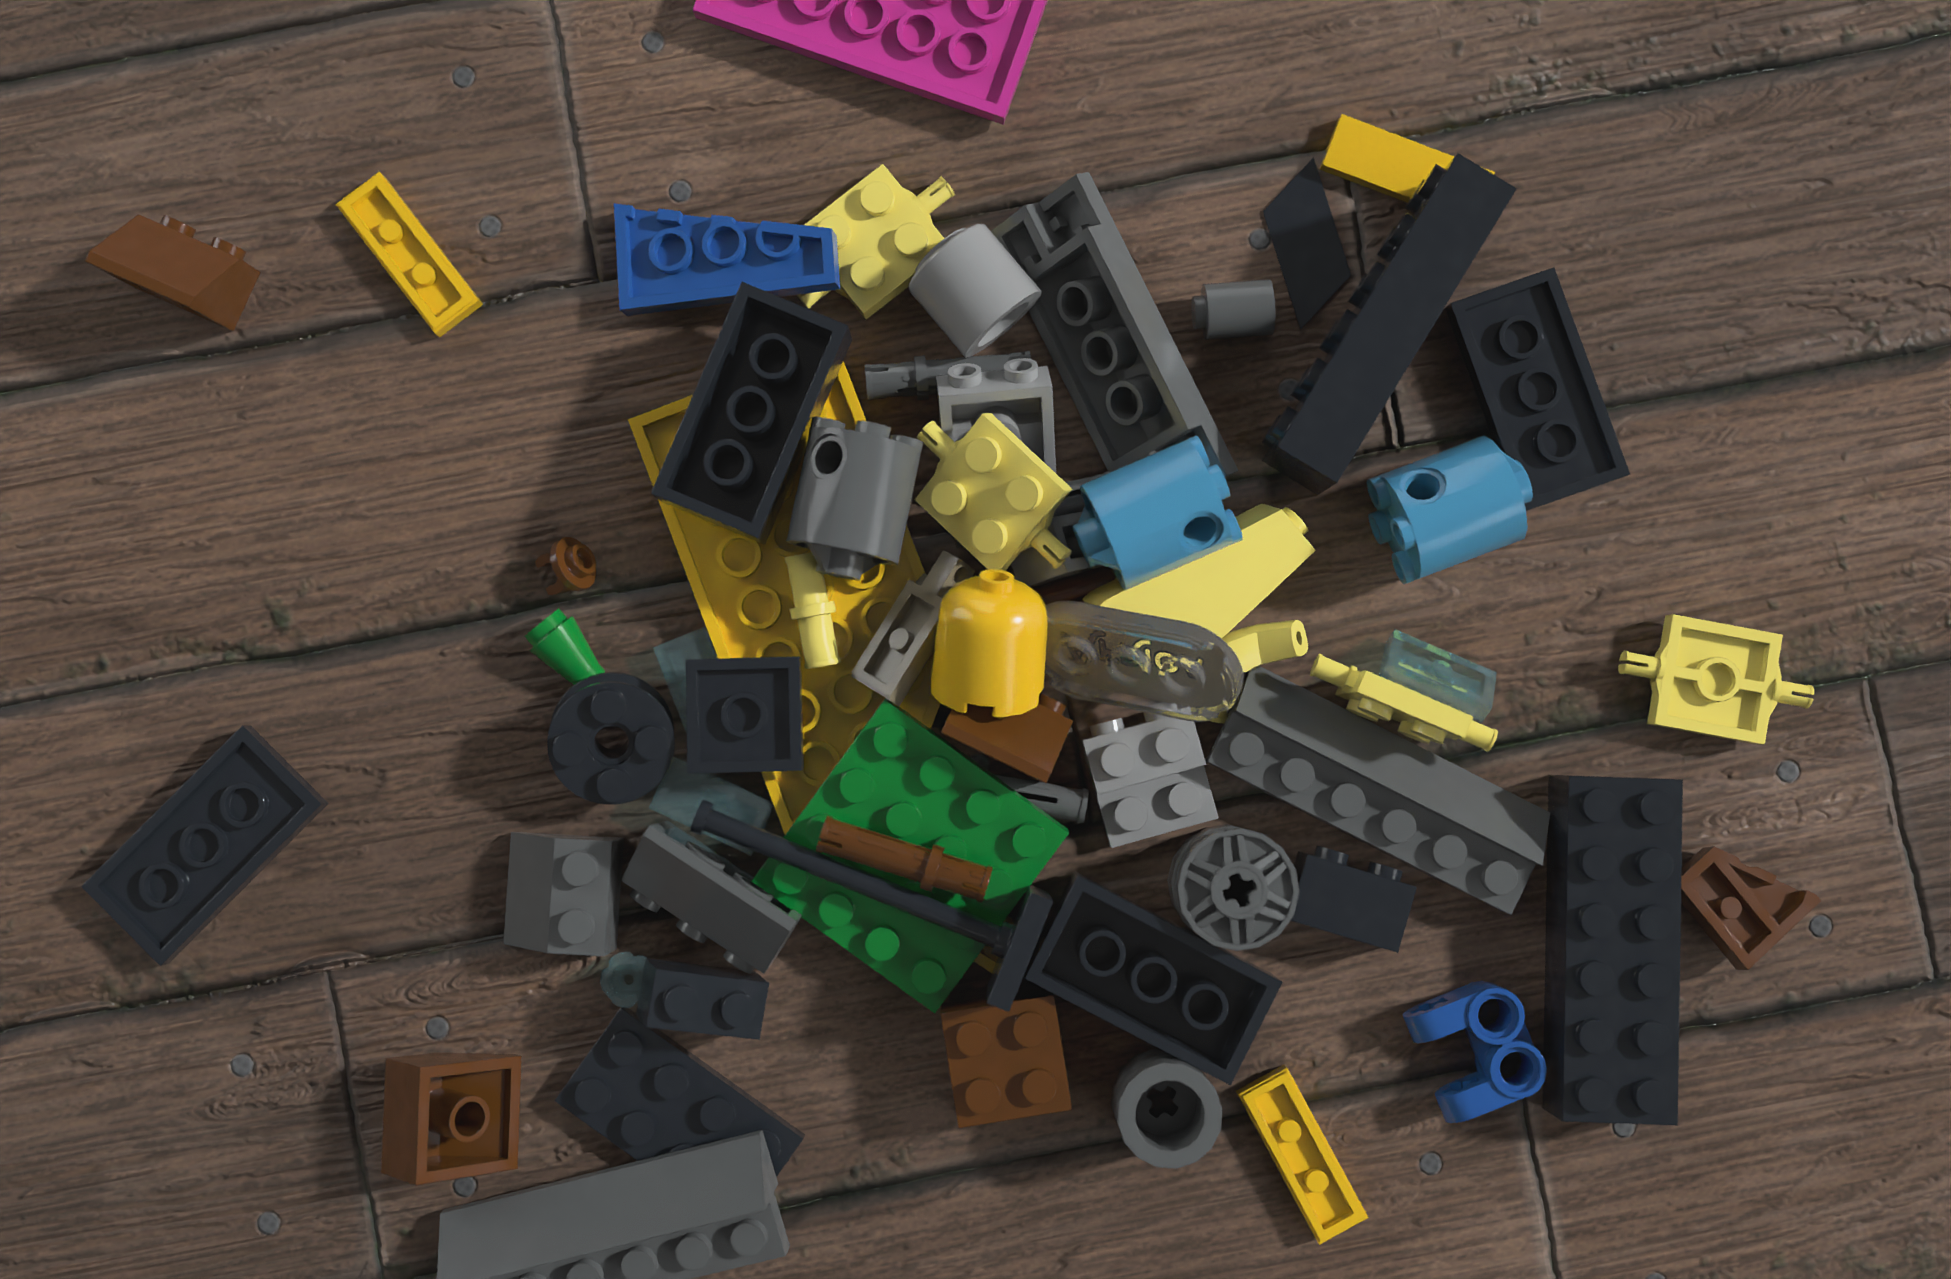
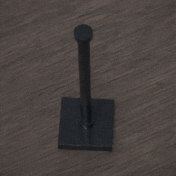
M702 800L692 821L690 832L701 836L706 831L992 947L991 954L997 956L998 959L986 986L987 1003L1007 1012L1010 1011L1053 903L1049 892L1032 885L1028 886L1027 891L1022 896L1012 924L1003 921L1001 926L713 810L714 803Z

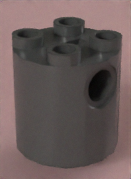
M812 417L786 541L789 544L808 549L812 552L817 561L816 572L844 579L861 580V575L877 564H899L923 446L921 440L900 435H890V427L873 422L857 421L855 431L845 429V424L840 421L823 417Z

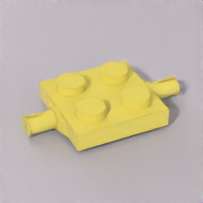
M882 164L805 224L806 226L832 228L837 235L840 289L835 291L848 298L865 319H868L909 287V283L916 273L915 269L920 261L944 239L933 225L930 213L955 196L953 189L948 183L946 184V180L942 176L915 196L912 192L903 188ZM830 291L799 294L797 296L810 309L812 305Z
M983 413L967 434L956 442L935 421H930L922 428L924 431L919 432L917 439L921 440L940 458V462L937 465L935 474L915 500L988 570L1006 571L1021 552L1031 547H1034L1053 565L1054 569H1057L1066 561L1065 558L1071 555L1072 550L1068 549L1057 539L1048 528L1051 525L1055 510L1073 489L992 413Z
M1675 614L1665 616L1661 643L1655 657L1624 650L1619 661L1639 664L1640 666L1618 664L1620 674L1651 679L1652 696L1647 724L1756 745H1765L1769 717L1775 709L1777 702L1807 709L1811 706L1813 698L1792 695V693L1814 695L1812 685L1781 681L1779 656L1783 638L1782 634Z
M1318 654L1312 665L1310 676H1315L1338 686L1335 695L1349 700L1346 707L1348 711L1378 722L1379 718L1390 721V719L1398 721L1400 725L1397 731L1414 740L1429 744L1430 741L1443 744L1445 738L1460 739L1482 748L1486 752L1491 750L1496 741L1498 730L1473 721V716L1367 670L1357 671V667L1353 665L1348 667L1324 657L1322 654Z

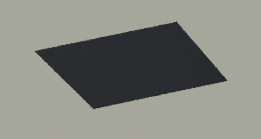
M1314 157L1263 211L1300 330L1351 276Z

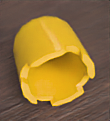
M984 570L979 576L956 583L942 598L939 607L931 668V694L941 704L962 713L967 712L968 703L978 706H992L993 717L1019 715L1036 708L1039 694L1044 688L1048 626L1045 604L1040 595L1030 586L1014 579L1011 573L1004 570Z

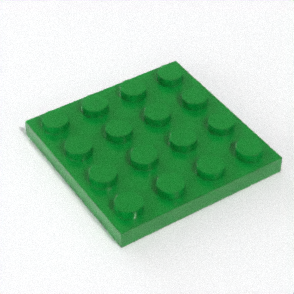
M885 698L783 838L816 851L817 843L821 840L819 836L828 815L833 817V819L932 849L933 844L945 847L943 851L945 854L983 866L993 867L982 903L936 887H932L931 892L920 889V882L824 852L822 854L1001 926L1002 922L1027 891L1028 886L1033 883L1068 836L1069 830L904 709ZM768 857L752 880L758 887L772 895L790 910L794 909L800 913L804 920L933 1013H936L986 946Z

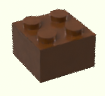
M1044 988L1019 991L1016 993L1009 1012L988 1004L986 997L941 1005L940 1014L958 1128L1072 1110L1055 999L1052 992Z

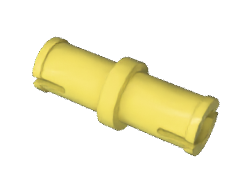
M812 552L786 557L785 563L788 566L795 608L790 609L792 620L797 619L805 669L841 663L831 613L836 612L835 602L828 601L824 574L816 572L817 561Z

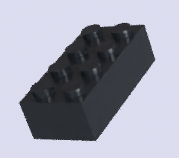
M741 282L651 494L663 503L765 545L804 455L812 417H820L852 342L848 325Z
M1075 871L1071 875L1050 916L1024 973L1025 979L1230 1086L1283 983L1272 973L1222 947L1212 945L1197 934Z

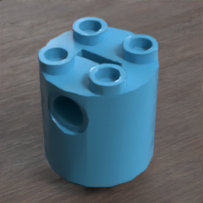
M1197 435L1080 485L1085 507L1078 523L1072 526L1078 545L1090 568L1099 564L1111 568L1124 590L1243 540L1241 529L1233 512L1230 509L1225 510L1221 501L1230 496L1225 477L1217 464L1210 466L1206 451Z
M1486 436L1476 438L1367 480L1370 498L1377 508V511L1368 515L1371 530L1379 544L1389 543L1393 551L1392 563L1395 572L1403 584L1525 539L1528 528L1524 504L1532 501L1533 498L1531 482L1522 464L1502 452L1495 442Z

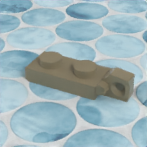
M943 550L928 575L924 573L916 582L909 579L853 668L851 677L900 706L934 652L938 612L942 598L956 583L971 578L975 570L963 560Z

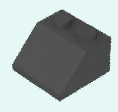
M511 832L503 944L543 953L606 956L616 950L624 838Z

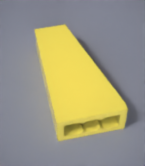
M1261 503L1235 517L1241 529L1243 540L1127 590H1124L1115 578V580L1090 591L1082 600L1091 609L1192 627L1207 633L1219 642L1316 550L1304 537L1308 532V528L1294 511L1288 507L1279 509ZM1142 637L1132 647H1127L1126 641H1122L1128 651L1136 654L1135 660L1138 662L1141 657L1136 649L1144 641H1152L1153 639L1151 637ZM1148 645L1149 664L1153 665L1152 647ZM1169 649L1158 651L1157 659L1162 666L1168 669H1176L1179 666L1178 662H1175L1174 665H1167L1162 661L1163 653H1170L1175 659H1179L1174 651ZM1183 652L1184 658L1181 659L1187 662L1189 668L1193 666L1192 663L1199 661L1189 659L1187 653Z

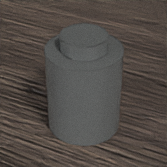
M1271 280L1203 284L1201 295L1192 296L1191 300L1194 330L1203 329L1205 340L1273 335L1275 329V297Z

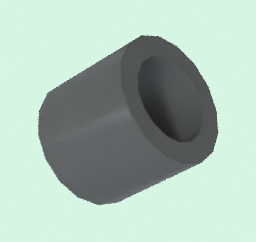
M1151 1049L1137 1054L1121 1067L1112 1085L1111 1107L1125 1144L1139 1159L1155 1167L1177 1169L1197 1162L1212 1149L1221 1131L1222 1107L1216 1089L1202 1070L1161 1049ZM1167 1086L1173 1088L1170 1097L1175 1104L1170 1111L1161 1107L1156 1113L1151 1112L1150 1109L1153 1103L1148 1096L1149 1091L1154 1088L1162 1092Z

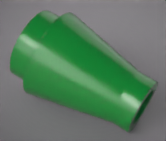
M560 608L524 636L533 646L529 651L573 685L589 676L606 672L598 663L573 615L567 618Z

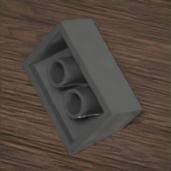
M668 820L649 825L621 880L633 888L629 896L637 903L653 912H658L663 907L680 919L676 926L683 933L701 943H705L707 938L715 941L727 949L723 957L729 963L748 974H752L755 968L764 974L770 968L802 918L800 913L794 909L790 910L772 895L752 882L754 878L752 875Z

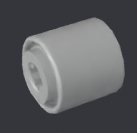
M974 224L968 228H961L944 238L920 261L915 269L916 273L909 283L910 293L965 358L977 354L1001 337L1032 308L1041 296V290L985 224Z

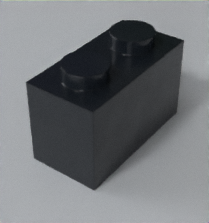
M1316 845L1314 855L1298 851L1294 867L1296 869L1299 896L1294 916L1290 921L1398 953L1417 889L1415 886L1400 882L1403 871L1371 861L1367 872L1346 866L1349 858L1348 854Z
M646 958L636 1015L648 1028L760 1040L769 982L755 971L752 974H748L739 969Z

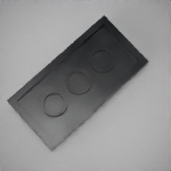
M1554 267L1457 300L1445 307L1493 441L1502 452L1522 464L1531 482L1533 498L1532 501L1524 504L1526 511L1631 475Z
M242 725L81 887L159 966L169 964L329 803L252 726Z
M625 1005L619 1009L555 1099V1102L637 1161L762 1130L777 1177L805 1136L803 1132L659 1029L646 1027L636 1013Z

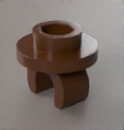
M564 537L556 541L552 545L550 553L540 555L535 561L537 568L552 566L558 577L554 585L546 588L548 595L567 593L572 590L577 592L583 591L591 587L596 579V559L594 554L585 544L572 537Z

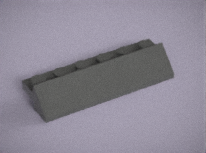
M1089 172L1075 174L1039 203L1024 205L991 231L1041 290V296L1029 310V313L1108 471H1115L1196 435L1203 444L1210 466L1217 464L1225 478L1239 471Z
M1261 666L1246 672L1229 706L1227 719L1205 762L1448 886L1454 887L1506 914H1512L1535 865L1543 866L1550 812Z
M760 1130L444 1209L440 1213L437 1279H693L784 1257L788 1253L790 1244L774 1194L778 1181L763 1131Z

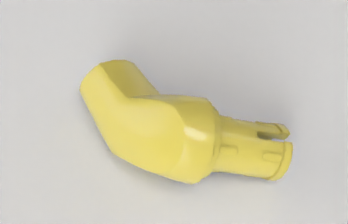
M1299 620L1263 623L1244 627L1227 633L1219 641L1232 656L1237 667L1238 676H1243L1244 672H1249L1264 664L1301 657L1308 650L1306 632ZM1204 656L1200 659V666L1203 663ZM1232 694L1218 703L1207 705L1195 704L1192 709V715L1195 717L1203 715L1202 719L1225 723Z

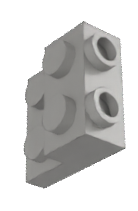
M1017 358L1006 362L1004 370L981 372V368L976 364L962 363L950 367L948 375L936 376L940 428L952 440L956 442L963 438L983 413H992L1056 473L1053 388L1048 366L1038 367L1037 362L1032 359Z
M1176 703L1144 711L1146 722L1124 728L1122 718L1090 726L1092 737L1080 740L1110 848L1219 818L1204 768L1206 762L1191 710L1178 713Z

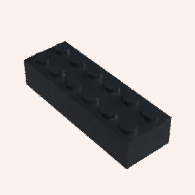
M1459 153L1455 155L1445 168L1435 164L1426 179L1421 181L1405 207L1413 215L1406 212L1398 225L1392 228L1376 255L1384 259L1383 264L1376 261L1368 274H1364L1351 294L1348 302L1356 308L1353 312L1346 309L1339 321L1336 320L1321 343L1319 349L1327 353L1324 360L1317 357L1311 367L1305 370L1290 396L1298 400L1294 409L1287 406L1283 413L1277 416L1261 443L1270 448L1262 462L1317 495L1338 483L1517 190L1516 187Z
M1548 775V812H1550L1547 832L1543 1049L1547 1072L1545 1082L1543 1083L1542 1109L1563 1122L1678 1125L1683 780Z

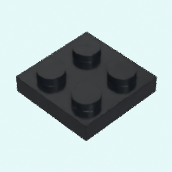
M801 657L685 659L688 774L804 770Z

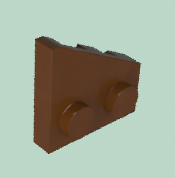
M1715 846L1703 847L1682 866L1681 903L1736 970H1749L1815 908L1821 900L1816 894L1808 890H1797L1776 880V875L1764 869L1744 865L1738 857Z

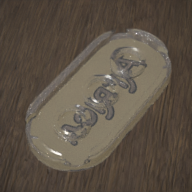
M1057 601L1045 605L1048 621L1045 673L1052 678L1050 685L1065 695L1185 721L1206 722L1217 718L1220 712L1228 711L1234 705L1242 689L1244 675L1237 655L1223 639L1202 626L1186 621L1076 601Z

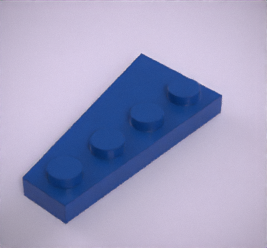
M614 204L619 310L626 316L733 303L741 282H745L778 297L840 289L837 235L832 228L771 221L751 223L736 221L733 217L712 215L711 218L683 215L681 211L658 209V212L638 210L632 205Z

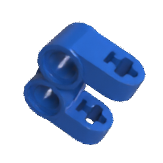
M1482 980L1471 982L1420 1003L1403 1013V1018L1413 1043L1434 1041L1464 1029L1474 1051L1477 1072L1452 1081L1434 1093L1447 1123L1467 1121L1525 1097H1530L1539 1091L1545 1082L1547 1072L1545 1059L1540 1051L1534 1047L1524 1022L1523 1005L1516 995L1505 988ZM1495 998L1499 1004V1015L1490 1025L1482 1026L1478 1018L1479 1008L1485 1001ZM1518 1052L1521 1060L1519 1070L1511 1077L1502 1078L1500 1073L1501 1061L1509 1053Z

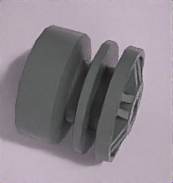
M1228 824L1206 827L1187 838L1172 858L1167 879L1171 904L1182 922L1212 945L1234 951L1259 948L1279 936L1294 916L1299 896L1296 869L1284 849L1262 833ZM1232 874L1243 881H1248V886L1241 890L1242 900L1238 902L1228 895H1223L1222 891L1230 887L1229 876Z

